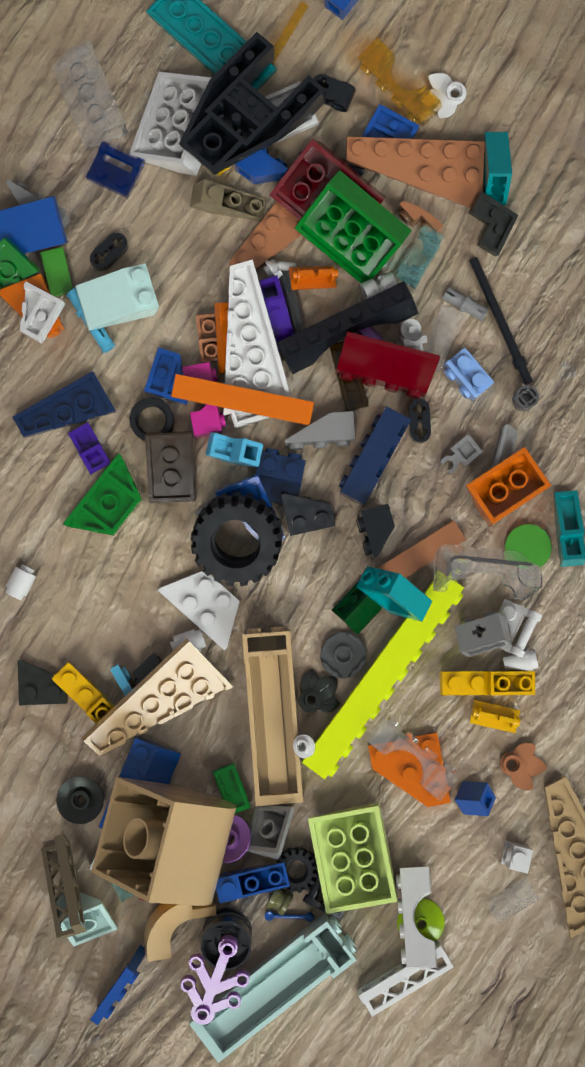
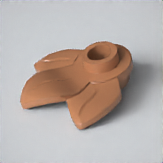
M532 743L519 744L513 752L505 753L500 759V768L505 774L510 776L513 785L527 791L533 789L531 777L539 775L547 769L541 759L533 756L536 745ZM510 759L515 761V766L512 768L507 766V762Z

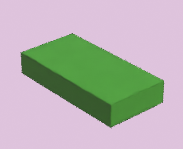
M60 247L40 252L50 294L54 297L67 295L74 288L64 248Z

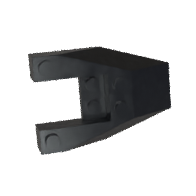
M258 32L209 80L179 143L184 150L214 175L279 141L309 120L325 104L326 89L309 75L278 107L251 86V83L274 61V46Z

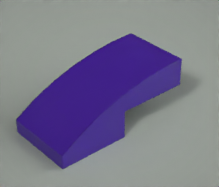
M89 422L68 433L90 475L111 463Z

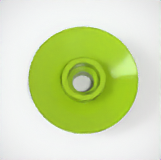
M422 898L415 909V925L421 935L435 942L443 932L444 916L436 903ZM398 914L397 926L400 932L399 924L404 923L403 914ZM424 920L426 922L425 927L419 928L417 926L418 921Z

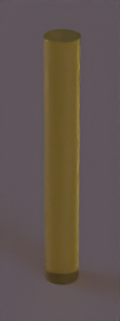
M300 2L274 45V61L271 64L274 65L308 9L305 3Z

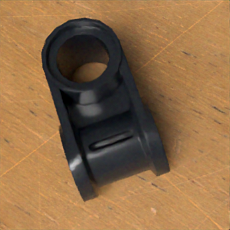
M318 74L314 77V80L326 89L325 105L340 112H347L356 88L347 82L339 81L326 74Z

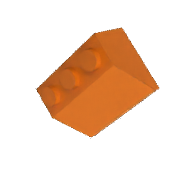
M524 447L467 484L466 488L475 507L487 525L491 527L552 485Z

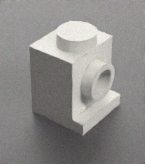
M506 840L500 864L506 865L511 870L528 874L533 850L527 845Z

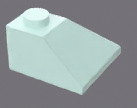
M82 892L79 893L87 931L67 937L73 947L118 930L117 924L102 901ZM62 894L57 901L58 907L65 909L67 906L65 894ZM66 916L61 923L62 931L71 929L69 916Z

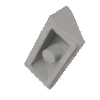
M508 424L503 425L500 429L490 469L513 454L518 431Z

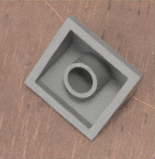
M275 805L256 806L249 826L251 842L247 851L278 861L282 853L294 808Z

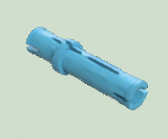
M74 288L66 296L76 309L77 317L81 318L87 326L76 288ZM104 327L90 330L91 335L103 353L109 352L116 346Z

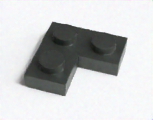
M479 192L468 214L486 224L477 246L493 256H499L518 214L485 193Z

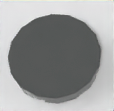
M340 632L333 634L325 640L321 647L320 659L322 666L327 673L336 678L346 679L354 677L362 670L366 663L365 646L357 636L351 633Z

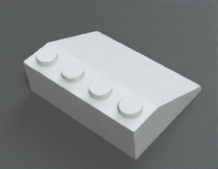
M159 72L129 156L177 173L197 176L201 163L184 150L179 143L212 77Z

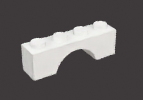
M429 867L400 868V874L396 875L397 889H401L402 899H398V912L403 914L404 922L399 924L400 938H405V948L401 949L402 964H406L407 969L437 967L435 942L420 934L414 920L416 906L422 898L431 894Z

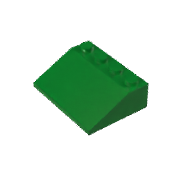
M340 170L326 185L294 228L360 283L373 279L412 231Z

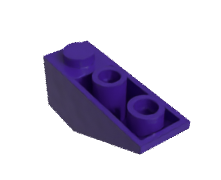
M277 275L260 280L259 283L280 353L281 350L277 342L293 335L294 332Z

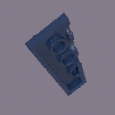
M92 371L14 415L12 418L23 437L27 438L116 413V410L95 373Z

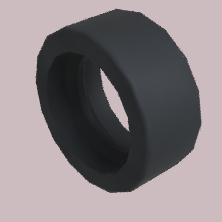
M154 397L144 398L131 409L129 417L130 427L141 440L145 441L146 432L140 428L138 419L140 413L148 407L159 408L165 415V426L159 432L173 431L175 423L173 412L168 404L161 399Z

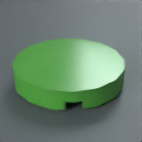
M532 524L520 525L513 529L506 537L504 544L508 561L516 568L525 571L535 570L543 566L550 558L552 550L551 540L547 533L539 526Z

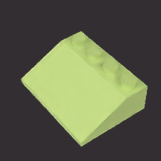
M380 802L355 806L308 818L326 914L397 902L398 892Z

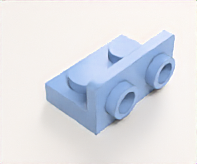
M465 347L443 365L445 369L443 372L450 381L454 380L460 386L458 390L466 399L470 398L471 401L475 400L494 384V381Z

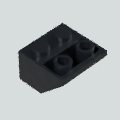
M389 504L363 510L359 513V518L356 520L359 533H364L365 540L362 542L365 555H370L371 560L378 557L395 527Z

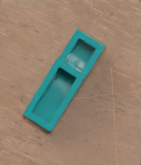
M578 491L554 492L555 526L560 566L584 565L585 544L583 536L585 532Z

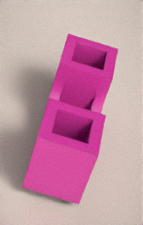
M210 362L182 367L184 376L218 382L216 368L211 369ZM206 404L200 411L190 412L195 438L208 437L210 433L223 434L222 427H226L225 417L223 413L219 414L218 406Z

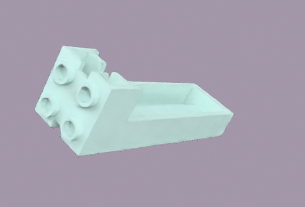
M324 912L249 971L250 980L246 987H232L213 1000L215 1002L226 998L230 992L236 991L241 995V1005L238 1008L231 1009L228 1007L216 1012L214 1019L205 1025L196 1023L191 1017L189 1025L218 1063L331 975L334 979L357 961L355 954L357 951L355 948L356 944L348 934L342 935L341 924L336 917H329ZM243 976L239 980L245 981L247 978ZM233 997L230 1001L236 1003L238 999ZM205 1011L199 1012L200 1015H207Z

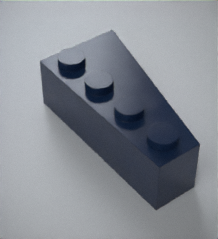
M387 406L382 415L377 414L371 425L374 427L371 436L366 434L360 445L364 449L360 456L355 454L349 465L353 468L350 475H344L338 486L342 488L340 491L341 495L363 507L365 506L411 421L410 418Z

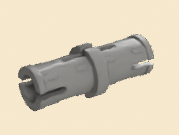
M450 286L442 300L459 308L460 312H466L481 322L489 310L471 300V296L468 295L466 297Z

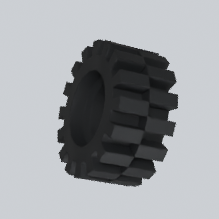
M299 847L288 848L287 851L281 853L276 863H285L290 884L289 887L284 889H288L292 893L294 891L301 893L302 890L310 889L309 887L315 883L318 875L316 859L313 857V854L309 853L307 849H300ZM300 861L305 865L306 872L301 878L295 879L289 876L287 867L291 862Z

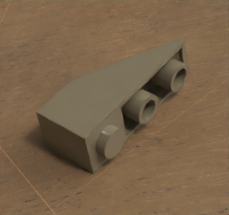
M204 179L193 185L190 207L211 214L261 221L263 219L266 199Z

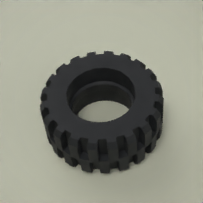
M233 492L230 496L227 493L221 494L218 499L213 498L206 507L202 508L195 521L191 533L192 554H196L195 562L197 565L204 567L202 572L207 576L210 574L214 575V581L218 583L221 582V579L227 581L228 586H234L235 582H240V586H246L250 580L255 583L261 580L262 575L267 576L271 572L272 566H275L278 561L283 539L280 519L275 517L276 512L272 507L268 508L266 506L265 500L262 498L259 500L254 499V494L247 493V496L241 495V492ZM231 520L246 522L259 535L258 548L252 554L244 557L228 555L219 548L215 541L217 528L222 523Z

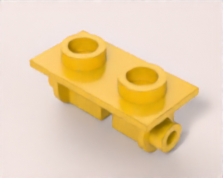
M474 700L469 723L516 733V729L521 721V718H519L520 710Z

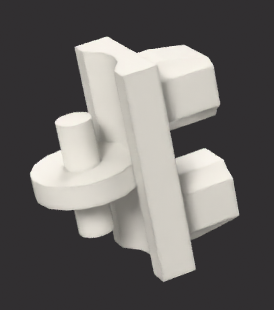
M415 319L405 320L401 325L400 331L402 335L398 336L399 343L405 347L424 351L422 343H427L428 341L427 335L421 332L420 323Z

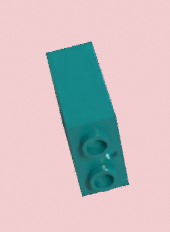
M367 566L356 586L389 614L421 622L432 603L430 598L400 573Z

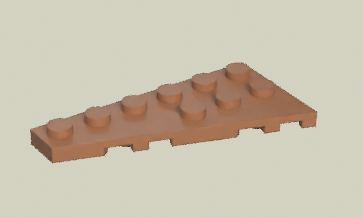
M347 137L346 162L371 172L374 171L385 175L392 180H398L434 196L453 201L455 204L471 208L477 194L483 192L485 142Z

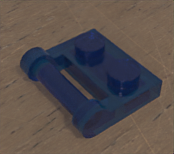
M102 141L86 178L128 199L144 167L145 160L139 157L136 159L110 147L109 143ZM108 155L133 167L131 173L104 161L106 156Z

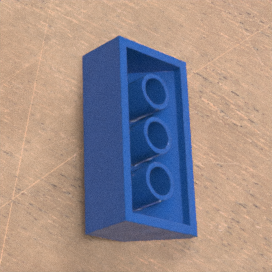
M137 736L134 739L119 777L169 784L181 753ZM108 805L99 824V828L101 829L104 825Z

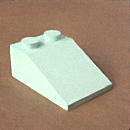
M146 263L120 269L75 287L88 331L154 316L159 308Z

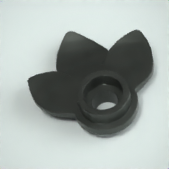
M313 669L304 674L300 681L302 693L299 696V705L301 709L308 713H313L317 710L324 713L334 711L340 705L339 701L333 697L338 687L337 678L326 676L319 679ZM309 696L314 698V704L307 702Z

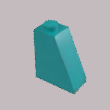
M485 132L483 141L485 142L483 193L500 204L507 205L512 178L508 132Z

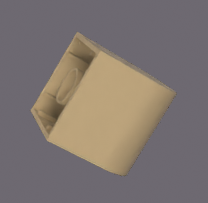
M116 777L91 872L148 903L193 906L210 905L213 901L237 806L222 798L185 787Z

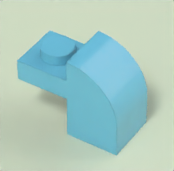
M210 433L205 456L230 464L259 467L263 444L245 438H231L218 433Z

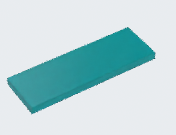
M156 0L146 10L147 15L214 75L247 42L201 0ZM270 64L251 83V86L258 91L273 76L277 68Z

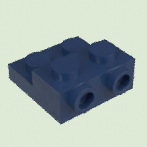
M266 448L265 452H262L256 474H259L271 503L283 505L281 491L299 496L306 460H302V455L288 453V457L279 455L278 450Z

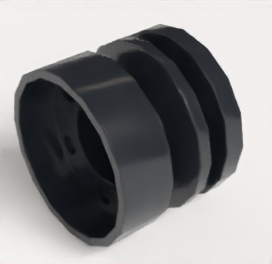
M222 908L216 910V916L207 917L203 925L201 939L203 957L214 968L220 955L218 945L219 940L223 937V933L228 934L230 932L237 939V953L229 957L225 968L226 971L239 968L247 961L251 953L252 927L250 921L243 912L234 908ZM225 946L224 950L231 951L232 948L230 946Z

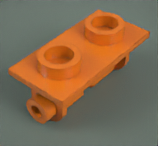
M334 266L289 267L291 290L337 288L336 278H338V269H334Z

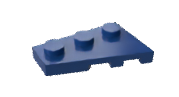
M259 474L215 490V494L218 497L224 493L230 496L233 492H241L243 496H247V493L254 494V499L259 500L262 498L266 501L268 508L272 507ZM242 521L247 530L259 542V535L256 530L248 523Z
M142 945L138 947L130 962L127 963L119 975L116 983L112 985L90 1020L96 1025L101 1022L103 1017L105 1019L110 1017L115 1009V1006L112 1004L115 1000L118 1002L122 1000L127 992V989L124 987L127 983L132 985L140 974L137 968L145 956V949Z

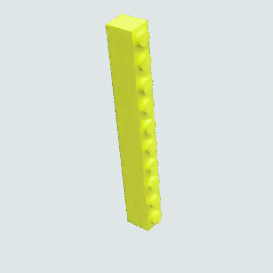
M442 571L436 575L424 592L432 600V603L423 621L409 618L404 619L315 741L313 755L302 759L304 765L323 779H326L328 775L332 777L339 768L337 764L342 756L346 758L351 752L353 746L350 744L355 737L360 739L367 729L365 724L368 719L371 718L373 720L381 710L378 707L383 699L387 701L395 691L392 686L397 680L401 682L407 675L409 670L406 667L411 661L415 663L423 652L420 648L424 642L429 644L436 634L434 629L438 623L442 625L450 615L447 612L452 604L456 606L464 596L461 593L464 587Z

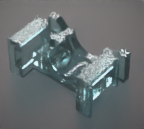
M424 225L418 239L422 241V253L425 255L427 262L421 266L412 265L411 268L401 263L396 277L416 289L440 248L444 235Z

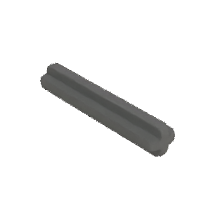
M287 271L283 272L280 280L293 332L296 334L304 330L305 325L296 290H291L290 274Z

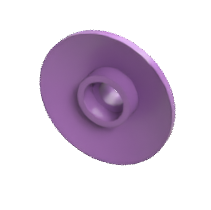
M234 815L225 850L224 863L240 859L248 850L251 842L249 825L244 819ZM235 837L234 842L231 844V839Z

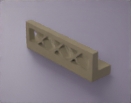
M64 834L54 837L55 844L41 848L58 940L87 931L71 845ZM57 851L58 862L55 865L49 861L48 854ZM58 871L61 872L62 877L60 887L53 883V878ZM62 893L65 894L67 904L65 909L57 905V901ZM66 916H69L71 929L62 931L61 923Z

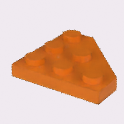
M437 732L368 745L371 766L377 773L427 807L451 803Z

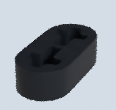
M113 233L107 237L90 254L92 266L98 271L109 269L127 252L129 246L126 237L121 233ZM114 240L118 242L122 240V248L115 247L110 251L114 247ZM98 255L100 257L106 255L104 257L106 261L104 264H102L101 262L97 263L96 257Z
M415 399L408 407V418L411 419L409 434L413 442L422 444L431 436L430 408L425 400ZM417 404H420L421 408H425V411L421 413V419H418L417 412L412 410ZM418 423H421L422 431L427 433L423 435L422 439H419L418 435H414V432L418 430Z

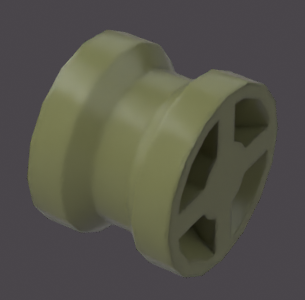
M282 889L273 890L266 903V907L276 909L278 914L283 916L294 894L290 892L285 893Z

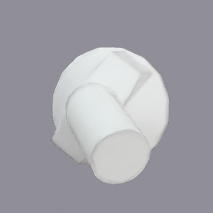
M274 259L266 260L267 266L264 267V270L269 278L278 275L279 279L283 275L281 270L289 271V267H296V263L286 261L275 262Z
M299 735L293 742V750L298 757L308 758L315 751V742L309 735Z

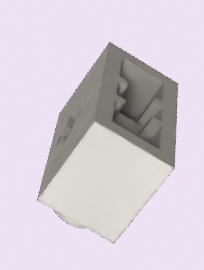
M497 612L485 613L483 618L476 620L474 618L462 621V624L455 626L460 653L468 657L512 644L507 619Z

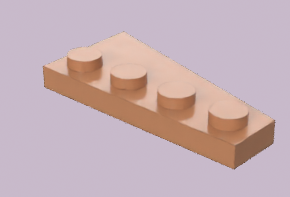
M276 201L231 258L229 265L232 266L253 259L257 271L266 264V260L270 261L273 256L282 252L291 242L302 236V234L294 229L300 220Z

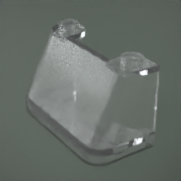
M444 544L435 552L433 591L445 592L449 583L463 580L470 572L503 575L502 586H508L512 589L514 593L513 599L525 600L542 588L541 569L522 552Z

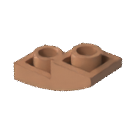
M405 201L399 204L398 215L405 224L409 223L414 227L420 222L422 230L427 235L431 234L434 238L442 233L444 226L430 213Z
M215 312L196 314L201 363L218 361Z

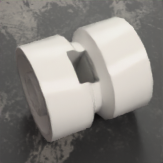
M388 272L378 276V281L370 279L360 283L364 300L396 285L397 282L392 272Z

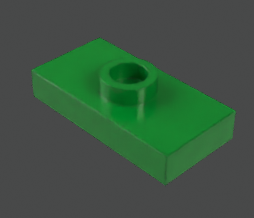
M235 762L212 771L222 799L237 806L235 813L251 808Z

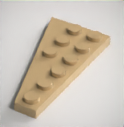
M186 638L97 722L82 739L96 754L101 756L124 744L127 739L137 734L141 735L147 732L148 728L158 723L161 725L192 709L193 705L204 699L209 700L215 697L214 694L224 689L228 690L233 686Z
M563 776L544 786L568 932L569 937L572 938L585 931V811L567 777Z

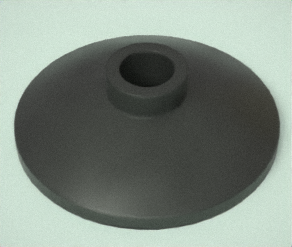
M85 776L70 778L62 784L57 793V808L62 817L71 823H89L100 814L103 808V791L98 783L91 778ZM79 795L85 796V803L78 802L77 798Z

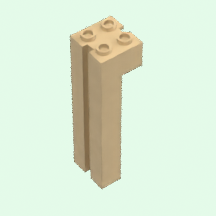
M272 627L269 633H262V628L247 629V634L242 635L246 669L256 806L302 803L300 757L293 750V742L298 736L290 631H285V627Z

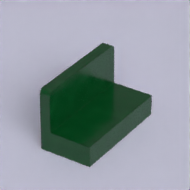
M357 582L336 604L332 611L356 634H359L382 610V607L356 587Z

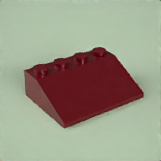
M316 137L309 142L269 194L297 219L301 220L326 185L340 170L380 204L386 198L385 195Z
M347 332L335 374H340L339 378L342 380L353 381V379H360L365 386L375 387V385L383 386L384 390L397 393L402 391L406 392V395L411 398L419 399L420 396L424 397L429 389L440 360V355Z

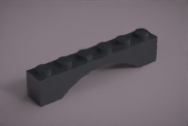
M402 281L277 343L292 374H295L313 365L329 347L344 338L347 332L354 333L361 329L381 324H398L419 313L408 287Z

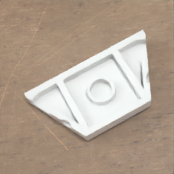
M201 571L161 587L158 590L222 649H227L240 601L224 586L214 581L211 575L207 576Z

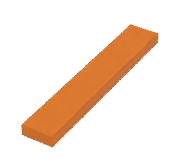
M179 374L175 375L171 395L174 398L310 425L314 402Z

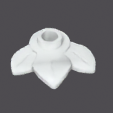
M431 74L428 76V79L433 89L423 96L421 102L428 108L438 109L439 118L450 117L455 113L457 105L465 100L466 88L460 82H453L447 74ZM457 91L459 96L452 97L451 92Z

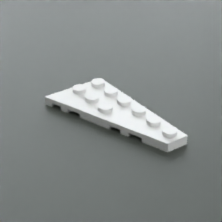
M253 259L230 266L225 384L291 397ZM224 408L223 416L239 411Z

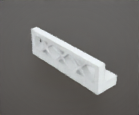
M439 941L435 942L436 958L442 957L446 963L439 969H407V965L401 963L357 990L361 1002L366 1005L372 1017L453 968ZM425 970L421 980L414 981L409 979V976L417 971ZM399 982H404L401 992L398 994L389 992V988ZM383 994L382 1003L373 1008L369 1001Z

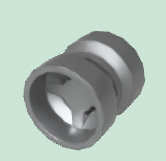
M524 385L513 395L512 403L518 411H529L537 404L539 393L533 386Z

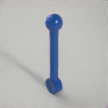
M268 910L265 913V919L268 921L273 920V918L306 919V921L311 922L314 920V915L308 912L306 914H283L281 916Z

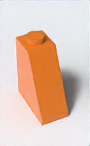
M41 273L0 289L2 299L21 317H23L22 302H25V282L50 294L47 283ZM60 316L56 319L47 338L56 337L60 334V331L65 329Z

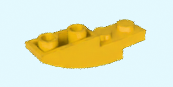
M69 661L52 676V680L95 723L99 722L115 706L86 675L84 676Z
M439 671L440 695H535V671Z

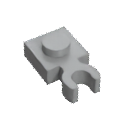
M467 434L450 448L453 455L445 456L440 461V464L442 465L446 461L451 462L453 465L452 469L447 473L452 474L456 471L458 463L465 467L483 451L471 436Z

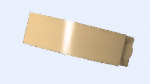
M214 901L206 906L161 903L151 914L144 932V949L147 962L170 959V941L174 930L187 920L216 916Z

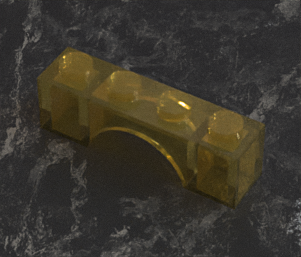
M378 37L358 57L361 63L359 68L368 77L372 75L377 80L375 82L376 86L383 93L387 90L393 96L391 101L399 109L403 106L409 112L406 116L410 121L416 124L419 123L423 127L442 108L441 101L426 86L409 90L395 83L392 78L395 56Z

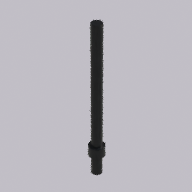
M478 257L473 258L469 261L513 358L512 364L515 370H518L524 385H529L533 383V380L527 369L528 363L525 356H522Z

